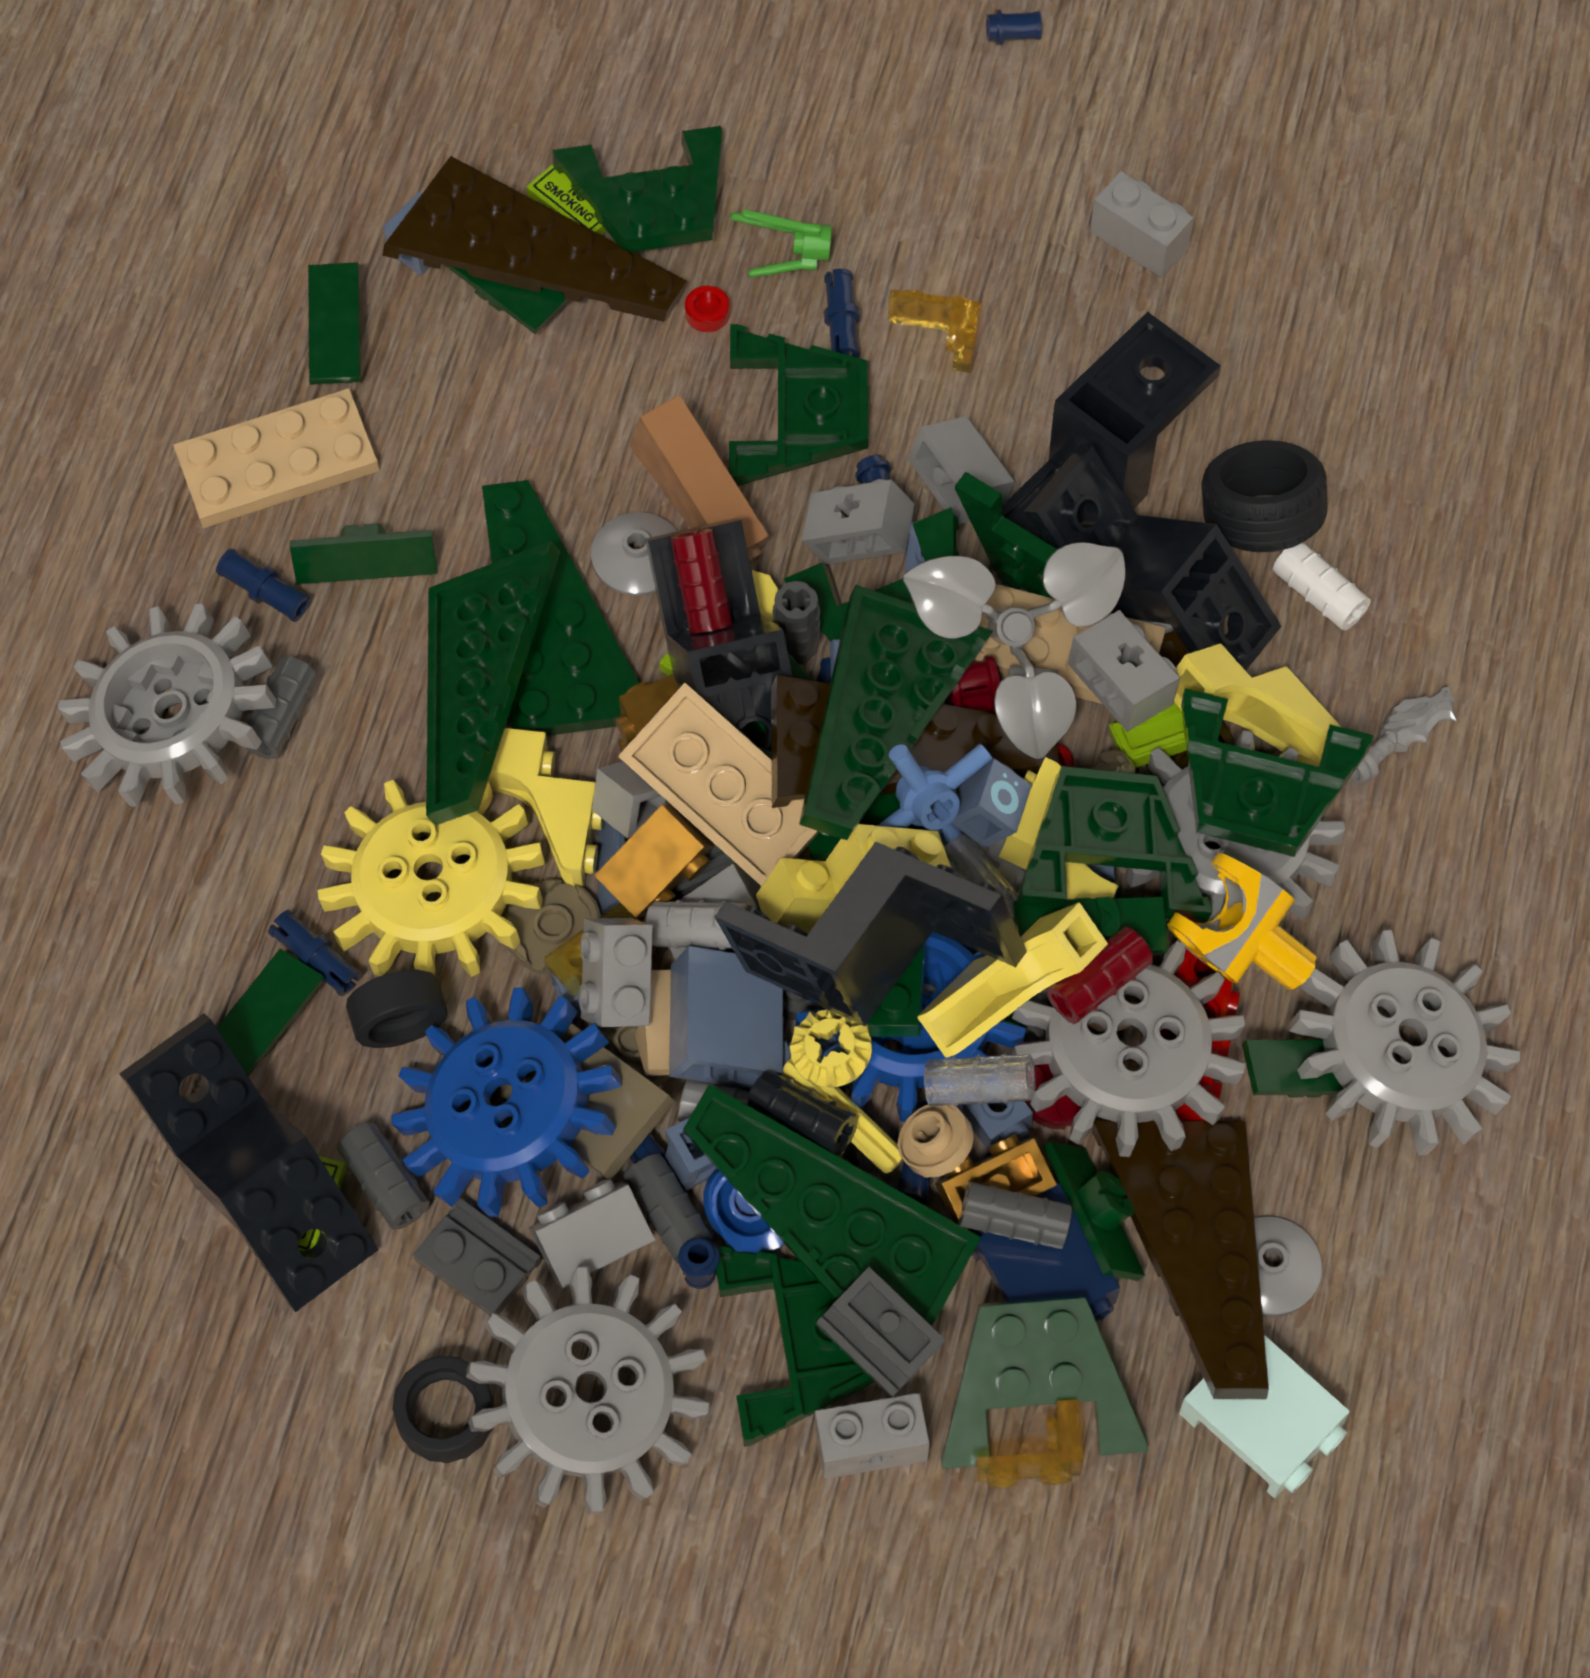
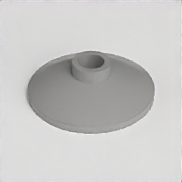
M632 512L613 518L598 531L592 543L591 560L596 575L607 587L624 595L644 596L656 593L645 539L677 532V529L664 518L651 513ZM635 543L645 544L644 547L640 549H633L629 547L630 545Z
M1269 1216L1254 1218L1262 1316H1283L1293 1313L1311 1300L1319 1286L1322 1275V1262L1319 1250L1309 1234L1291 1221ZM1267 1253H1274L1280 1257L1282 1264L1277 1267H1270L1264 1262L1263 1256Z

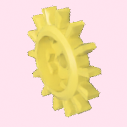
M394 780L384 783L387 805L392 811L391 814L376 823L364 812L352 806L344 812L354 834L363 838L357 851L324 845L321 852L327 868L351 873L350 883L317 890L324 912L357 905L360 910L357 915L333 931L336 940L342 950L346 951L369 934L374 933L381 940L369 958L373 974L377 976L386 974L400 950L416 954L414 960L415 970L428 971L433 975L436 971L435 955L456 950L460 964L471 977L480 974L479 955L472 942L488 932L500 943L515 949L521 942L517 929L512 922L501 916L506 905L512 904L524 908L541 909L543 903L539 887L512 881V872L545 865L540 843L527 844L506 849L503 843L528 825L525 811L520 804H517L494 821L489 822L482 816L493 798L488 782L478 811L436 825L426 816V802L407 805L403 790ZM429 837L424 841H417V839ZM466 854L471 856L466 863L457 864L454 862L460 855ZM437 862L443 866L440 875L432 880H422L416 876L418 869L425 863ZM393 869L402 871L396 878L390 879L386 877ZM432 892L441 893V897L434 902L425 900L427 895Z

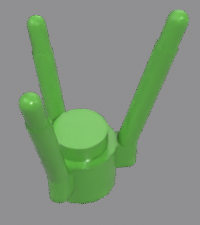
M743 210L742 213L733 212L730 215L731 220L794 234L793 254L802 255L799 260L749 269L747 274L751 278L801 269L816 271L817 261H829L831 225L803 223L751 210Z

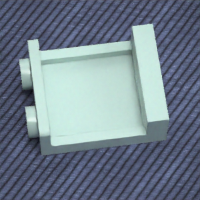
M1264 1335L1269 1384L1267 1399H1213L1203 1378L1184 1398L1179 1414L1194 1428L1200 1422L1203 1423L1269 1484L1267 1492L1275 1499L1285 1488L1294 1493L1313 1471L1307 1464L1319 1451L1328 1456L1342 1442L1348 1433L1342 1426L1350 1411Z

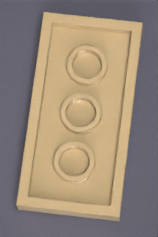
M349 388L173 444L202 528L379 471L376 456Z
M995 584L994 592L986 604L990 605L994 610L1010 606L1027 611L1030 608L1048 604L1055 599ZM1061 607L1053 612L1036 617L1034 619L1035 629L1033 636L1026 644L1022 645V651L1033 668L1059 670V675L1070 684L1075 697L1102 704L1067 664L1073 636L1092 625L1075 626L1070 624L1064 617ZM982 612L979 626L988 629L989 620L987 615ZM1127 618L1131 623L1140 626L1149 644L1159 654L1166 627ZM991 636L973 661V663L981 662L984 656L993 655L1000 678L1009 676L1010 666H1021L1015 655L1011 654L1010 646L997 643Z
M686 683L677 690L618 756L761 886L781 858L796 859L820 832L799 825L804 799L793 800L785 807L772 808L771 759Z

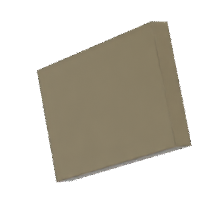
M571 1023L561 1037V1040L566 1043L582 1031ZM603 1047L580 1063L583 1071L611 1065L620 1075L622 1087L588 1095L587 1109H596L603 1112L616 1127L613 1135H600L580 1130L570 1147L576 1150L583 1157L585 1163L606 1179H612L675 1101L666 1092ZM536 1071L529 1072L524 1077L523 1083L532 1081ZM511 1085L501 1095L506 1102L512 1094Z

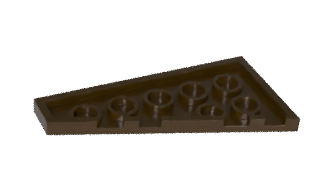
M452 156L448 158L386 241L382 256L399 259L400 254L423 259L424 266L440 269L441 264L466 269L471 277L539 293L541 287L565 293L564 299L581 302L582 297L606 302L611 310L662 322L666 320L684 293L687 280L634 252H628L620 248L617 243Z
M776 675L771 685L772 808L785 807L793 800L805 798L830 684ZM946 704L941 706L910 750L919 766H925L931 770L942 772L948 770L979 744L983 745L992 759L995 758L1000 763L1010 767L1021 778H1025L1028 770L1038 774L1045 757L1059 764L1057 743L1043 758H1032L1016 748L1000 727L996 713ZM896 770L879 795L896 793L897 784L902 777L898 770Z
M1094 1121L1092 1133L1098 1146H1102L1109 1161L1110 1173L1122 1182L1127 1193L1124 1197L1130 1199L1135 1209L1134 1214L1130 1217L1157 1276H1161L1169 1293V1303L1175 1316L1180 1317L1190 1339L1189 1347L1213 1399H1267L1269 1384L1246 1122L1217 1121L1212 1125L1207 1121H1181L1186 1137L1181 1147L1173 1151L1168 1148L1162 1139L1155 1121L1137 1123L1139 1137L1130 1157L1119 1156L1116 1144L1117 1122Z

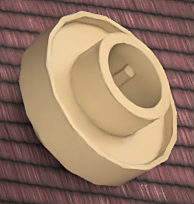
M946 1102L930 1103L916 1110L907 1118L902 1126L897 1142L899 1154L915 1173L924 1177H940L952 1172L964 1162L971 1151L974 1133L972 1124L956 1106Z

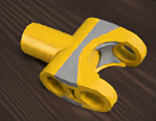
M1218 852L1210 864L1219 872L1217 876L1222 880L1226 890L1225 904L1221 912L1213 920L1206 923H1193L1186 917L1175 913L1167 924L1168 928L1193 955L1235 984L1239 982L1253 962L1287 990H1293L1302 985L1315 969L1316 955L1279 926V923L1289 911L1295 899L1267 876L1226 854Z

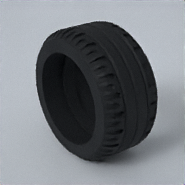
M1261 440L1234 446L1217 456L1205 469L1202 479L1203 516L1205 523L1217 524L1229 545L1239 550L1275 552L1297 546L1317 533L1325 522L1328 510L1325 469L1321 461L1314 454L1292 443ZM1261 495H1276V496H1269V497H1254V496H1261Z

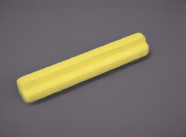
M792 1058L783 1066V1077L793 1079L796 1084L807 1090H814L817 1095L830 1102L836 1101L838 1106L858 1117L856 1132L851 1142L883 1173H890L902 1162L903 1159L899 1154L898 1144L839 1087H821L812 1084L798 1073Z

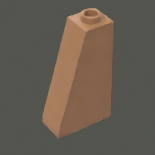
M680 394L640 416L630 447L690 528L739 518L742 520L750 565L761 558L763 555L761 550L769 535Z

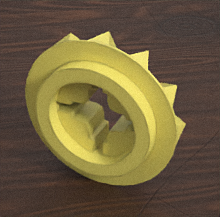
M826 1009L816 1013L809 1011L806 1019L799 1026H794V1034L789 1048L793 1064L804 1079L821 1087H839L854 1081L866 1069L872 1054V1040L869 1037L866 1026H862ZM839 1031L838 1041L845 1050V1053L831 1051L822 1060V1047L816 1042L814 1037L819 1040L821 1038L830 1040Z

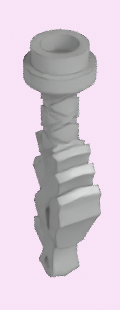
M1443 687L1437 695L1431 698L1424 696L1403 699L1399 705L1395 706L1380 729L1381 737L1374 745L1370 746L1369 752L1350 777V780L1356 784L1372 781L1379 774L1378 764L1387 755L1389 756L1394 751L1406 752L1408 747L1414 742L1427 743L1428 734L1441 721L1451 720L1456 722L1453 707L1455 699L1451 694L1450 688Z

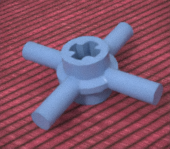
M979 744L948 770L942 772L931 770L925 766H919L906 745H896L890 750L889 757L902 776L896 787V797L900 802V808L878 826L907 828L911 824L924 826L928 830H937L948 849L952 851L959 850L964 846L966 839L960 829L951 824L960 808L956 788L992 760L991 755L983 745Z

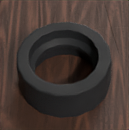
M419 969L401 970L379 976L355 989L347 998L346 1009L355 1039L362 1046L389 1048L413 1042L425 1037V1031L431 1025L439 1028L447 1018V1007L438 978L431 972Z
M437 1356L419 1362L404 1374L395 1389L392 1409L399 1434L412 1452L428 1461L450 1463L467 1458L483 1446L492 1429L487 1432L471 1431L470 1426H468L467 1429L457 1436L439 1439L432 1438L423 1433L415 1423L413 1409L419 1393L428 1385L442 1380L456 1381L469 1390L475 1402L474 1415L482 1409L495 1408L489 1384H479L466 1378L467 1367L470 1363L458 1357Z

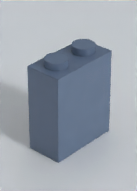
M688 946L671 964L669 1077L751 1089L758 1077L766 1070L782 1075L783 989L745 972L735 953L718 951V948Z

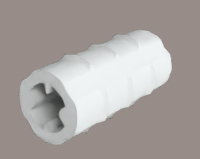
M1304 542L1285 549L1273 565V572L1288 584V587L1295 589L1305 598V601L1310 602L1322 613V616H1326L1341 630L1346 631L1355 625L1371 603V599L1355 586V583L1347 580L1338 572V569L1333 568L1321 558V554L1314 552Z

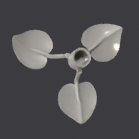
M1085 542L1072 543L1059 548L1049 557L1043 571L1044 588L1055 600L1036 608H1030L1027 611L1010 606L994 610L990 605L986 604L994 592L995 580L988 568L975 559L963 556H945L927 560L908 570L903 575V582L911 595L918 616L930 631L944 638L955 639L967 636L977 629L983 612L989 620L988 630L993 631L991 634L992 639L999 644L1010 646V652L1012 655H1015L1024 669L1025 677L1012 675L1004 678L999 683L994 698L996 717L1003 732L1016 748L1032 758H1043L1070 728L1076 713V698L1070 684L1059 674L1042 672L1035 675L1033 666L1022 651V645L1026 644L1033 636L1035 629L1034 619L1053 612L1060 607L1066 620L1075 626H1089L1104 619L1117 604L1124 586L1125 562L1122 552L1116 547Z

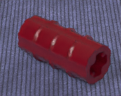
M713 529L695 530L670 537L674 554L673 562L676 564L679 578L678 586L681 588L684 603L683 610L686 613L689 632L693 634L704 633L732 625L728 607L730 600L726 597L723 582L725 576L721 572L718 557L720 553L716 548Z
M1129 927L1120 929L1108 940L1106 939L1108 945L1080 973L1069 976L1047 987V996L1051 1004L1066 1021L1077 1024L1090 1012L1097 1011L1099 1005L1109 997L1115 996L1119 989L1129 981L1135 980L1139 973L1153 963V954L1149 946L1133 929Z

